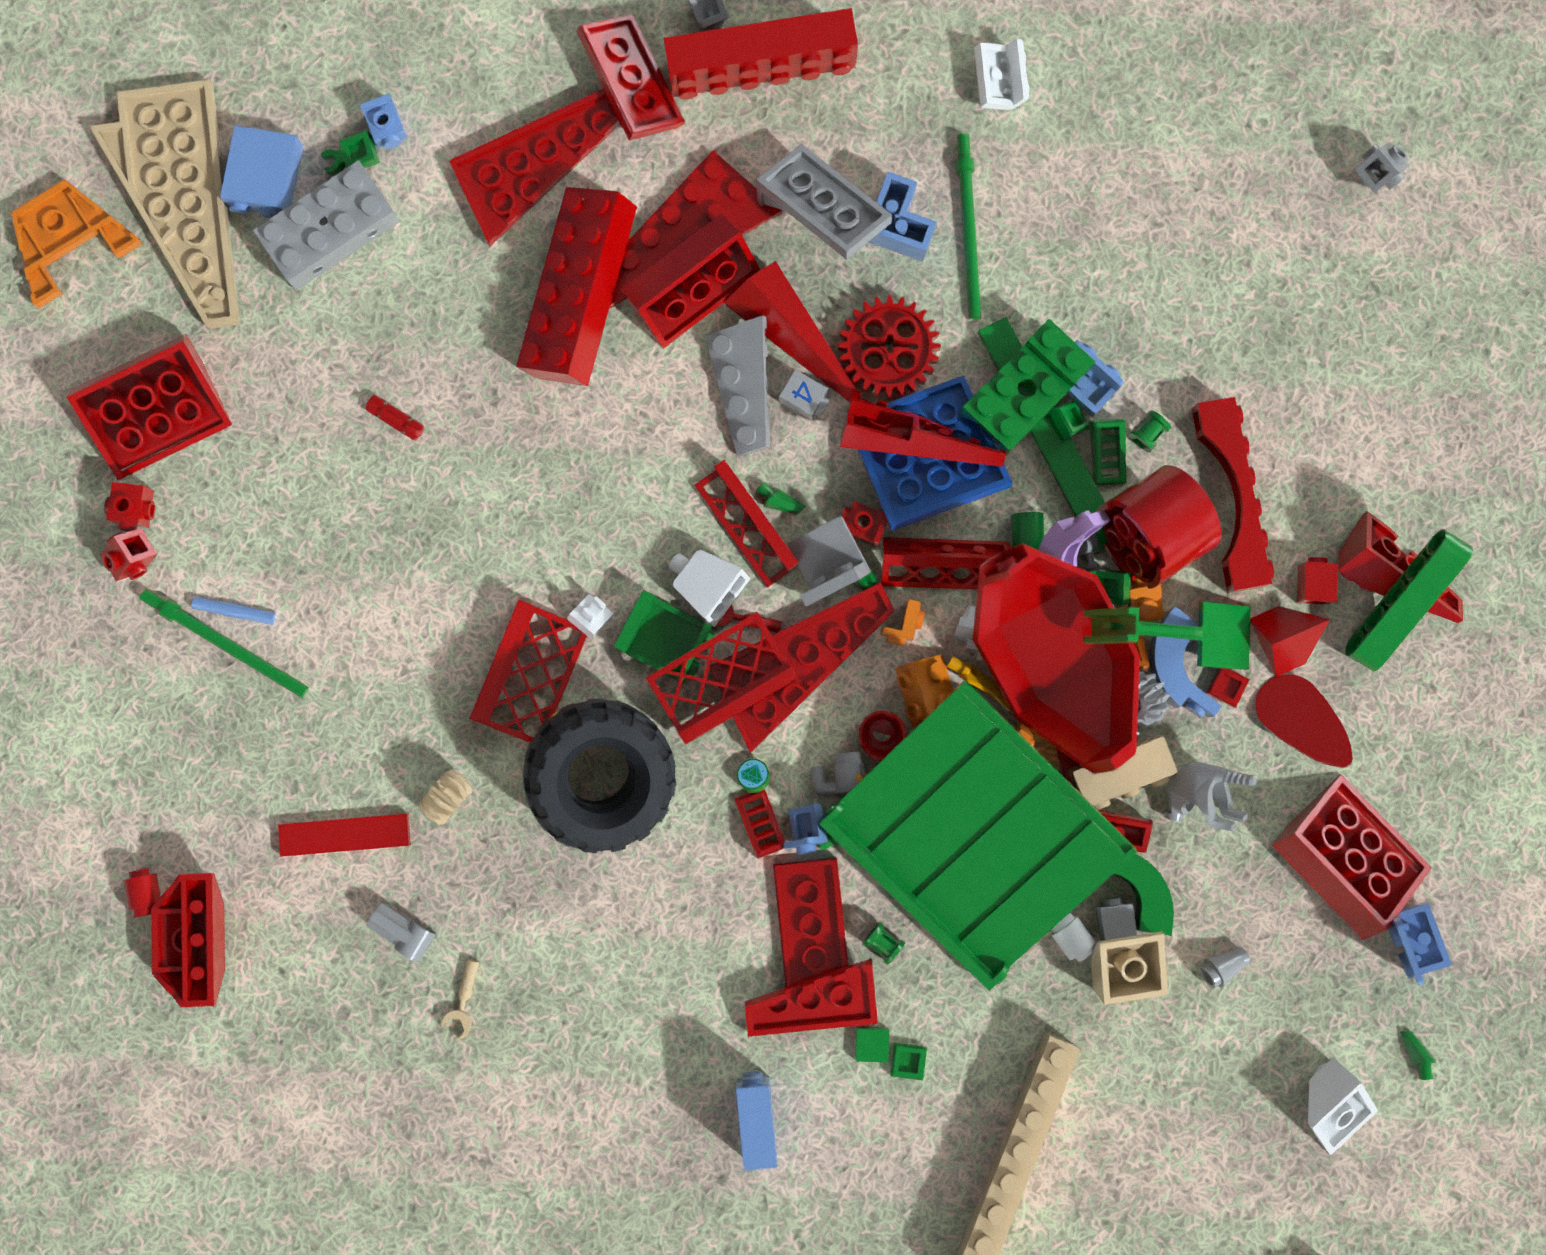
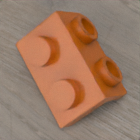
M941 654L913 661L895 669L897 683L902 691L906 705V714L914 729L953 692L944 657Z

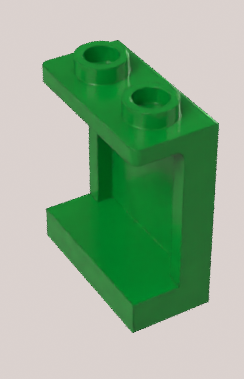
M643 590L613 647L659 670L712 639L715 635L711 633L713 628L711 624L705 623ZM697 657L688 660L684 674L695 676L700 666V663L696 661ZM682 665L672 671L681 673ZM667 673L665 674V675H667V676H669V677H671V678H673V679L679 681V676H675V675H671V674H667Z

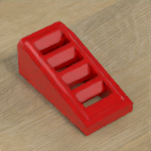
M765 789L757 793L749 792L734 798L757 859L784 849L783 843L785 839ZM762 798V805L747 811L745 810L744 804ZM764 810L767 811V817L750 823L749 816ZM771 822L772 829L755 835L754 828ZM776 834L777 841L762 847L759 846V840Z

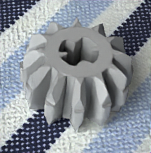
M1144 670L1139 671L1137 724L1140 728L1152 723L1155 724L1165 716L1164 713L1170 708L1166 700L1171 695L1163 690L1165 682L1158 683L1155 673L1147 675Z

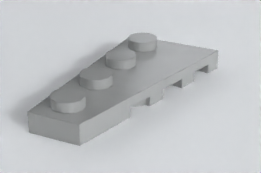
M763 315L705 335L737 456H744L770 447L769 407L767 406L766 389H768V376H766V358L768 357L767 344H765L767 318Z

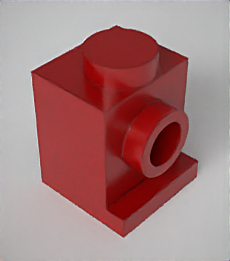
M855 501L852 508L845 506L842 517L853 538L878 547L887 524L884 512ZM861 516L867 517L870 522L869 525L861 527L857 522L858 518Z

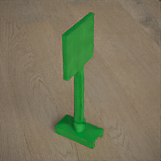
M1199 602L1198 627L1140 622L1139 608L1124 607L1084 610V617H1092L1091 636H1084L1083 643L1138 642V635L1196 640L1198 642L1197 666L1249 670L1251 606Z

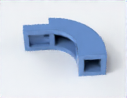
M1176 606L1170 608L1159 622L1161 624L1198 627L1197 622ZM1152 637L1149 649L1151 674L1155 673L1158 683L1165 682L1163 690L1171 694L1166 701L1174 708L1181 707L1187 701L1188 705L1186 708L1197 717L1202 718L1204 715L1208 718L1214 717L1222 706L1190 681L1184 669V651L1190 640Z

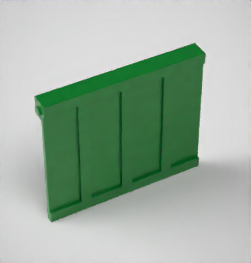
M966 680L955 688L940 705L835 805L831 804L825 810V814L819 823L989 991L1007 977V973L1013 963L1137 853V849Z

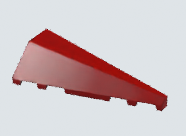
M776 261L749 277L724 302L730 310H733L745 321L762 315L767 318L765 336L805 369L822 380L828 387L832 388L848 402L850 401L852 390H856Z
M852 390L841 433L840 447L1003 466L1006 458L1005 450H995L980 446V440L973 437L967 442L952 436L953 429L909 411L905 413L888 408V403L879 400L877 404L871 403L861 398L862 392Z

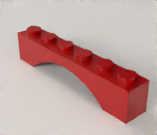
M1235 397L1197 403L1191 409L1197 440L1208 448L1219 461L1229 479L1234 495L1236 513L1234 533L1229 549L1221 562L1227 594L1269 586L1272 584L1271 579L1274 578V567L1272 561L1267 560L1265 548L1268 546V537L1266 530L1261 529L1259 516L1262 515V506L1259 498H1255L1253 485L1256 483V476L1253 467H1249L1247 455L1249 454L1250 447L1248 438L1242 434V408L1236 404Z

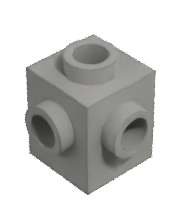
M1389 142L1382 147H1379L1378 144L1371 147L1361 156L1364 161L1354 170L1360 176L1361 181L1373 193H1376L1385 186L1391 190L1405 178L1402 172L1410 165L1406 161L1407 156L1399 146H1393Z

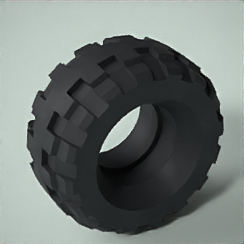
M587 699V701L577 704L571 703L561 708L558 713L550 719L547 718L538 728L525 753L523 786L528 805L534 817L542 828L553 836L556 841L567 847L571 846L587 853L597 854V851L607 850L616 852L626 849L627 845L637 840L639 842L651 834V829L659 821L662 822L669 811L670 800L675 794L676 765L665 736L644 713L629 704L617 700ZM606 745L614 747L624 755L629 768L627 779L622 788L616 794L604 800L589 801L579 798L572 791L568 782V770L573 760L581 752L594 746Z

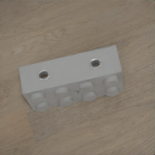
M358 160L253 229V231L288 283L295 290H298L398 224L400 220Z

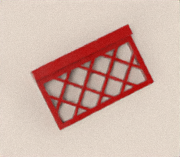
M519 599L469 719L530 743L534 737L524 733L520 721L538 714L542 724L544 719L541 712L548 709L550 710L546 719H550L555 715L587 635L569 620ZM533 614L546 618L551 631L534 638L529 627ZM552 621L564 626L555 629ZM566 628L581 632L577 644L564 650L557 632ZM527 631L531 640L522 643ZM553 634L560 652L543 659L536 641ZM532 643L539 661L521 667L517 657L520 647ZM574 650L570 661H568L565 653ZM562 655L567 666L564 675L551 679L544 662ZM515 660L518 669L513 672H510ZM541 664L548 681L530 688L523 671ZM520 672L527 690L509 697L504 685L506 679ZM562 679L556 691L553 683ZM550 684L555 698L551 705L539 709L532 692ZM503 690L506 699L497 702ZM529 693L536 711L518 718L511 700ZM508 702L515 720L503 725L491 721L490 718L495 707ZM517 723L520 732L508 726Z
M756 612L647 676L646 679L683 743L687 745L795 681L797 676L788 664L759 613ZM754 621L762 632L759 645L740 641L743 628ZM739 631L737 640L728 638L732 634ZM764 637H765V639L767 640V642H768V644L770 645L771 648H767V647H763V646H762V645H763V641H764ZM722 640L735 643L731 662L712 657L715 644ZM739 645L758 649L753 668L734 663ZM711 647L709 656L700 654ZM761 650L774 653L781 666L770 672L757 669ZM693 657L707 660L703 678L684 674L688 660ZM711 661L730 666L725 684L707 680ZM682 665L681 673L672 671ZM733 667L752 671L749 685L744 688L729 685ZM755 672L764 674V676L753 682ZM666 673L679 676L675 695L661 692L655 680ZM683 678L702 682L697 701L679 696ZM705 683L724 688L720 702L715 705L701 702ZM728 689L737 691L726 698ZM665 697L674 699L672 708L670 707ZM677 700L696 704L693 718L683 724H680L674 713ZM700 706L708 707V709L698 714Z

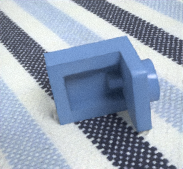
M821 804L788 810L793 841L784 842V849L796 848L797 854L814 852L816 851L815 845L828 842L826 831L819 825L823 816Z

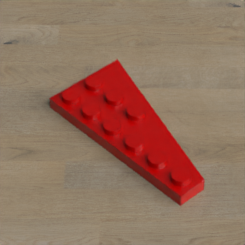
M604 88L449 160L489 246H492L621 125Z
M712 150L628 240L610 308L626 300L620 289L721 213L743 235L781 215L782 210L765 204L761 206L757 200V188Z
M881 583L772 635L788 664L796 674L797 679L733 717L750 753L895 612ZM764 639L762 646L771 648L767 640ZM747 647L737 652L734 663L753 668L758 649ZM761 650L757 669L770 672L781 666L774 653ZM732 655L722 660L731 662ZM717 662L710 665L709 669L715 681L722 684L726 683L730 666ZM733 667L729 685L738 688H744L749 685L752 671ZM755 672L753 682L764 676V674ZM718 687L721 694H723L724 688ZM728 689L726 698L737 691Z

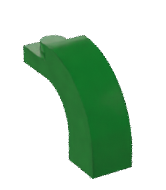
M1135 854L1114 874L1123 878L1131 886L1135 894L1136 930L1148 933L1162 931L1164 935L1172 936L1174 907L1170 890L1159 871L1149 861Z

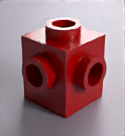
M112 482L110 496L106 498L104 504V511L107 515L106 520L117 524V529L122 531H132L138 527L149 528L150 520H153L156 511L155 502L153 501L154 490L144 485Z
M142 528L113 535L107 540L108 544L100 554L105 568L111 572L116 581L128 577L130 580H134L147 573L149 564L157 556L155 549Z

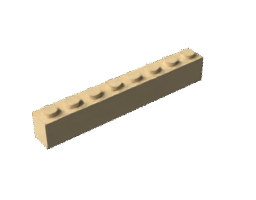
M1044 1032L956 1255L1000 1254L1081 1050L1077 1045Z

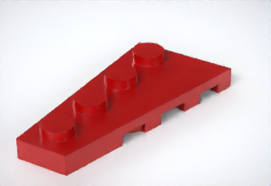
M872 958L745 1001L748 1037L878 1024Z

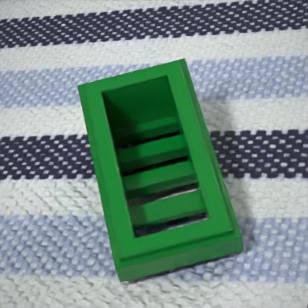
M1089 420L1095 484L1127 483L1125 420ZM1115 429V435L1101 436V430ZM1116 442V448L1101 449V443ZM1117 455V461L1101 462V456ZM1102 468H1118L1119 477H1107L1115 474L1102 475Z

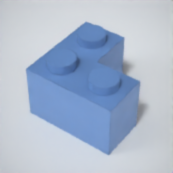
M887 172L877 203L892 214V223L868 243L923 262L937 222L908 212L915 195L917 182Z

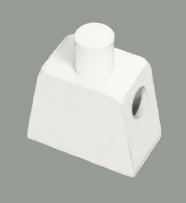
M703 550L696 551L690 560L679 553L673 557L669 564V569L678 575L672 586L713 627L716 626L750 580V577L740 567Z

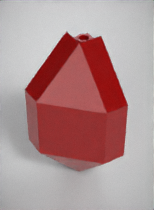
M1024 544L1003 550L983 563L979 569L972 637L976 648L1015 719L1092 774L1116 771L1136 754L1140 655L1134 643H1083L1084 636H1091L1092 617H1084V610L1114 608L1097 575Z

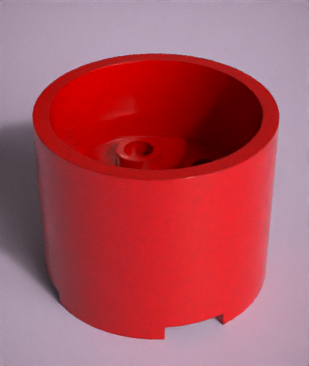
M1164 465L1097 509V512L1104 510L1111 520L1103 526V531L1107 538V542L1103 546L1120 571L1131 572V581L1138 578L1146 583L1148 589L1155 588L1217 547L1221 540L1220 520L1210 498L1193 477L1176 466Z

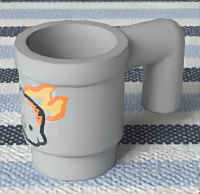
M860 752L835 754L836 764H833L835 781L825 782L824 766L811 767L814 792L817 795L848 793L865 776L864 762L861 761Z

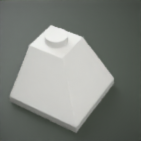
M1332 1058L1327 1064L1319 1066L1314 1076L1309 1079L1308 1124L1325 1150L1331 1155L1378 1112L1362 1083L1335 1058Z

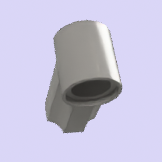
M381 902L375 909L366 925L381 937L395 945L394 948L399 953L415 962L420 961L436 936L435 931H427L420 926V921L409 919L385 902Z

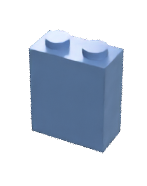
M234 125L220 198L229 207L230 211L247 215L249 210L260 212L261 216L270 219L292 204L303 150V144L296 135Z
M762 1071L743 1073V1078L737 1079L736 1084L743 1169L747 1171L777 1168L770 1076L763 1077Z

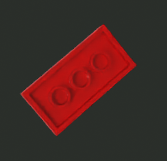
M633 13L579 25L576 31L629 141L673 130L685 123Z
M837 857L773 864L785 987L847 967L848 956Z

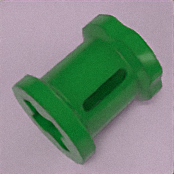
M1153 410L1148 411L1146 414L1147 419L1137 430H1132L1129 434V438L1149 453L1154 449L1153 444L1163 432H1168L1171 429L1169 422Z
M879 922L862 944L865 947L870 946L884 958L883 962L888 965L904 947L905 942L902 939L899 941L883 929L884 924Z

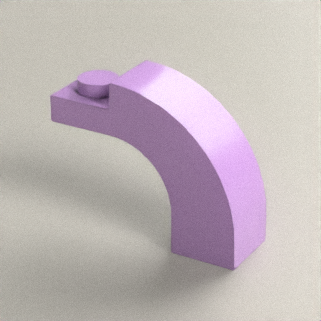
M1087 510L1077 517L1058 521L1044 536L1039 551L1077 567V555L1083 542L1111 520L1104 510L1092 514Z

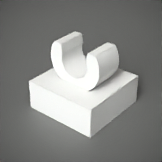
M589 593L569 614L567 619L592 639L608 623L614 613L597 596L594 597Z

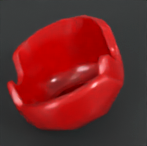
M875 711L866 716L859 727L860 746L874 760H882L907 736L905 724L891 711ZM873 731L890 737L885 741L877 740L873 735Z

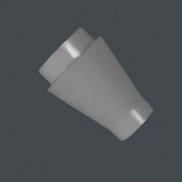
M1239 946L1234 950L1204 959V963L1199 966V970L1208 986L1213 989L1218 986L1223 988L1238 972L1250 964V958L1247 952Z

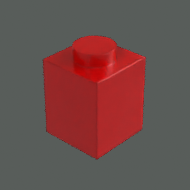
M1309 557L1308 562L1298 565L1297 603L1330 605L1337 602L1338 564L1328 563V558Z

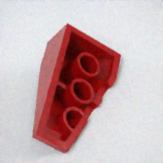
M1366 511L1339 551L1338 570L1346 580L1355 582L1363 589L1385 596L1416 558L1417 554L1412 550L1406 555L1394 543L1399 536L1390 527ZM1448 586L1427 612L1459 624L1463 621V600Z

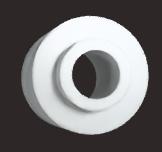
M1071 912L1051 929V936L1069 960L1076 958L1080 962L1094 952L1092 946L1096 941L1078 916L1073 917Z

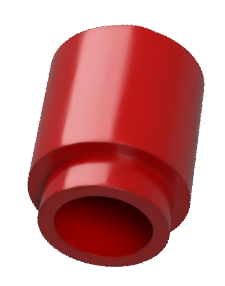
M149 868L129 872V879L123 880L128 911L132 910L133 918L150 915L152 906L161 897L157 873L150 874Z

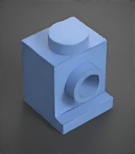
M390 94L360 104L378 148L392 149L402 143V139L408 138ZM388 120V122L384 125L378 124L379 122Z

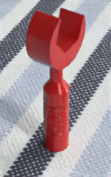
M731 604L725 612L722 621H719L715 627L727 626L732 619L742 621L752 614H736ZM761 617L769 631L780 632L783 621ZM755 621L748 625L759 628Z

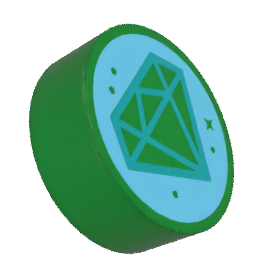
M748 759L739 766L737 779L745 791L757 793L768 786L770 772L763 761Z

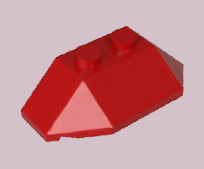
M214 873L179 874L151 908L152 975L176 1000V1003L181 1008L216 1006L225 972L224 901Z

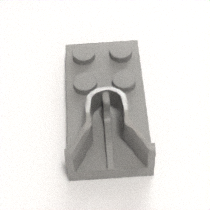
M800 144L756 179L757 200L761 206L765 204L785 210L846 260L892 223L891 213L803 144Z

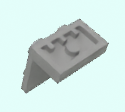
M838 516L788 543V548L799 562L798 567L810 589L800 595L805 606L848 586L871 572L842 516Z

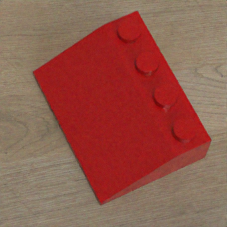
M187 334L72 388L66 397L117 480L233 425L202 359Z
M1342 774L1338 775L1296 816L1271 845L1362 940L1389 929L1394 922L1393 919L1399 915L1432 868Z

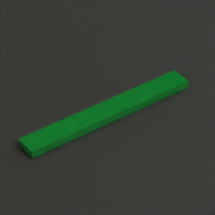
M1007 317L978 330V335L997 371L1022 348ZM1027 382L1018 384V391L1022 396L1031 397L1034 395V388L1031 384ZM1048 412L1030 433L1074 516L1077 517L1087 510L1091 514L1095 513L1105 501L1072 439L1064 440ZM1103 527L1095 532L1097 547L1093 551L1094 554L1105 549L1103 544L1107 542Z

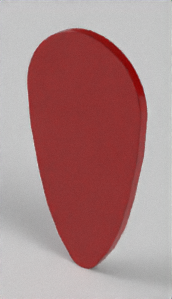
M1285 674L1268 680L1260 688L1256 697L1257 716L1263 726L1277 738L1317 762L1340 768H1346L1352 763V747L1344 726L1326 698L1310 681L1297 675Z

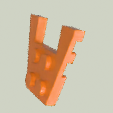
M65 179L11 212L19 250L22 252L26 268H24L26 280L30 284L31 302L38 309L63 294L48 271L47 266L101 233L114 255L120 259L143 244L136 235Z

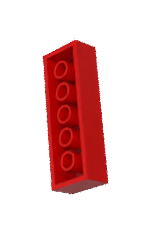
M852 8L663 38L672 96H679L682 100L693 99L697 97V93L708 91L712 95L724 94L728 91V88L733 87L751 90L757 88L759 83L771 82L773 85H782L789 82L790 78L802 77L803 80H813L820 77L821 73L833 72L834 75H844L849 73L852 68H856L858 40Z
M576 187L565 188L516 364L517 368L534 378L588 386L637 210V206L619 191Z

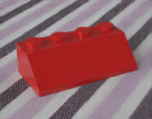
M721 213L620 290L633 310L664 349L721 306L749 277L761 269L740 231Z

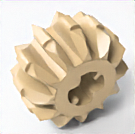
M454 770L446 771L419 803V809L430 821H434L438 825L445 824L472 793L473 786L462 774H458Z

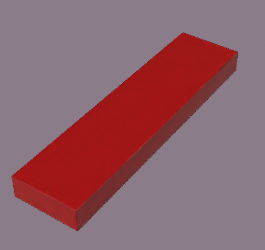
M409 813L278 824L280 857L411 846Z

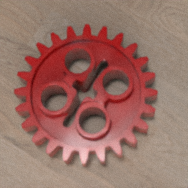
M888 295L886 304H882L877 296L875 297L873 307L864 301L862 305L863 313L857 309L852 311L855 321L845 319L844 325L850 331H840L839 337L846 340V342L838 343V350L846 353L840 356L839 362L849 363L844 371L846 374L855 373L852 379L853 385L860 381L864 382L862 392L867 391L870 386L873 387L874 397H877L881 390H885L887 399H890L892 390H896L901 398L904 395L905 387L914 393L916 391L915 381L925 385L927 380L923 373L927 375H933L934 373L933 367L928 363L937 364L939 361V357L932 354L933 352L940 351L941 344L932 342L939 337V331H929L935 321H924L923 319L927 311L924 309L916 313V302H913L909 307L904 306V297L900 298L898 304H893L892 296ZM874 325L880 328L882 334L879 337L873 338L866 334L865 329L868 326ZM908 326L912 329L913 335L903 338L897 333V328ZM886 341H892L893 352H887V348L884 347ZM866 344L872 347L868 349H862L861 345ZM916 345L917 349L912 350L907 348V346ZM875 356L881 360L882 365L876 369L869 368L865 364V359ZM903 356L908 357L912 360L913 366L909 369H902L898 366L896 360Z

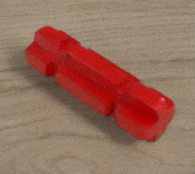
M373 395L367 401L365 407L367 412L375 417L379 415L381 421L397 431H405V436L416 441L422 435L424 430L422 423L415 419L409 420V415L390 403L385 405V400L379 396Z

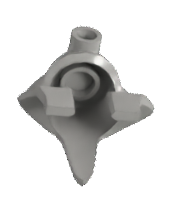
M1191 762L1179 766L1177 769L1178 773L1171 776V781L1167 787V794L1170 799L1168 809L1164 810V817L1166 819L1182 821L1184 815H1187L1196 805L1203 812L1209 826L1212 828L1232 831L1236 828L1237 824L1234 821L1243 823L1247 820L1248 813L1232 808L1233 795L1227 783L1255 786L1256 778L1253 775L1238 773L1237 771L1207 763ZM1213 798L1219 804L1220 814L1226 819L1218 817Z

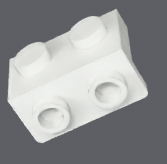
M1015 39L1008 45L979 43L975 46L980 108L1010 110L1027 101L1029 98V84L1026 75V55L1023 41Z

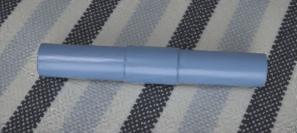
M194 596L191 604L192 609L274 625L276 618L275 612Z

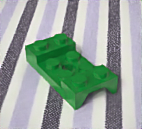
M1048 319L986 385L984 384L962 407L959 414L965 419L976 422L995 440L999 450L1003 449L1006 451L1007 456L1091 369L1096 361L1054 322ZM1022 382L1031 384L1034 388V395L1031 397L1022 396L1018 391V384Z

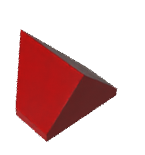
M1281 606L1250 618L1252 627L1276 677L1306 664L1330 621L1328 618Z

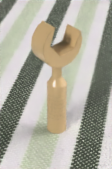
M469 959L466 961L458 992L460 999L458 1009L448 1012L441 1022V1028H443L449 1019H459L464 1028L459 1039L464 1038L472 1027V1020L464 1011L466 1001L471 997L479 962Z

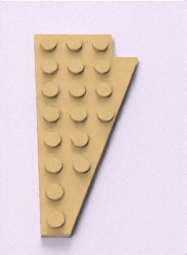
M209 79L117 92L120 122L91 125V131L205 326L212 329L241 325L227 205L220 198L224 174L213 83Z

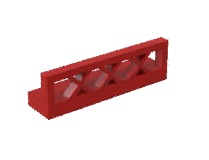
M724 459L714 466L715 471L694 486L768 588L797 568L799 562ZM719 477L726 486L724 499L710 497L704 487ZM729 492L736 501L728 500ZM714 502L723 504L722 512ZM727 504L740 506L744 511L742 525L727 521L725 518ZM747 517L752 522L754 527L746 526ZM733 528L742 529L740 538ZM745 530L759 532L763 538L761 551L748 549L743 543ZM765 543H767L772 552L764 551ZM752 554L760 555L759 563H757ZM763 555L776 557L784 568L771 578H768L761 568Z
M883 537L882 586L977 590L980 566L999 552L1011 548L1010 541ZM889 565L904 566L908 572L902 576H889ZM926 567H936L940 571L934 577H924L920 572ZM958 568H967L972 572L965 579L956 578L952 573Z

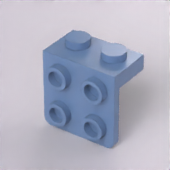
M1428 901L1402 909L1399 915L1393 919L1394 922L1388 930L1395 946H1402L1404 953L1398 954L1407 978H1414L1417 984L1421 985L1425 983L1422 974L1452 966Z

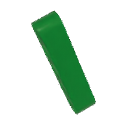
M1445 529L1439 530L1352 635L1345 647V655L1372 671L1380 669L1465 567L1473 554V546Z

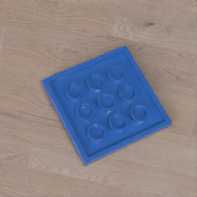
M964 375L888 403V408L905 413L909 411L953 429L952 436L967 442L973 437L980 440V446L998 450L993 438L976 422L965 419L959 414L962 407L973 397ZM857 449L891 531L1012 487V480L1004 463L1000 467Z

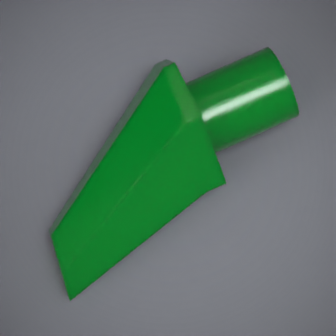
M765 482L756 490L766 500L765 508L797 515L807 507L784 493L781 489L775 492Z
M1400 1031L1412 1064H1418L1419 1079H1433L1431 1063H1436V1058L1412 1031Z

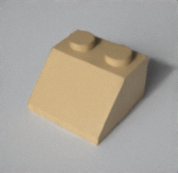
M1162 931L1097 942L1091 957L1093 990L1104 1005L1168 995L1165 940Z

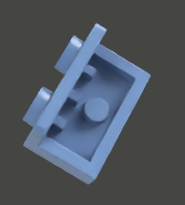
M1076 340L1075 343L1096 362L1072 387L1067 395L1093 417L1122 386L1124 381L1120 378V373L1113 366L1105 365L1097 357L1095 350L1091 346Z

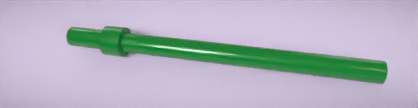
M964 133L957 135L958 159L955 160L956 174H959L968 313L969 320L981 319L972 185V173L975 172L974 158L970 155L969 134Z
M148 589L141 593L139 599L158 610L159 615L169 622L176 621L300 698H303L309 687L182 611V607L170 599L166 601Z

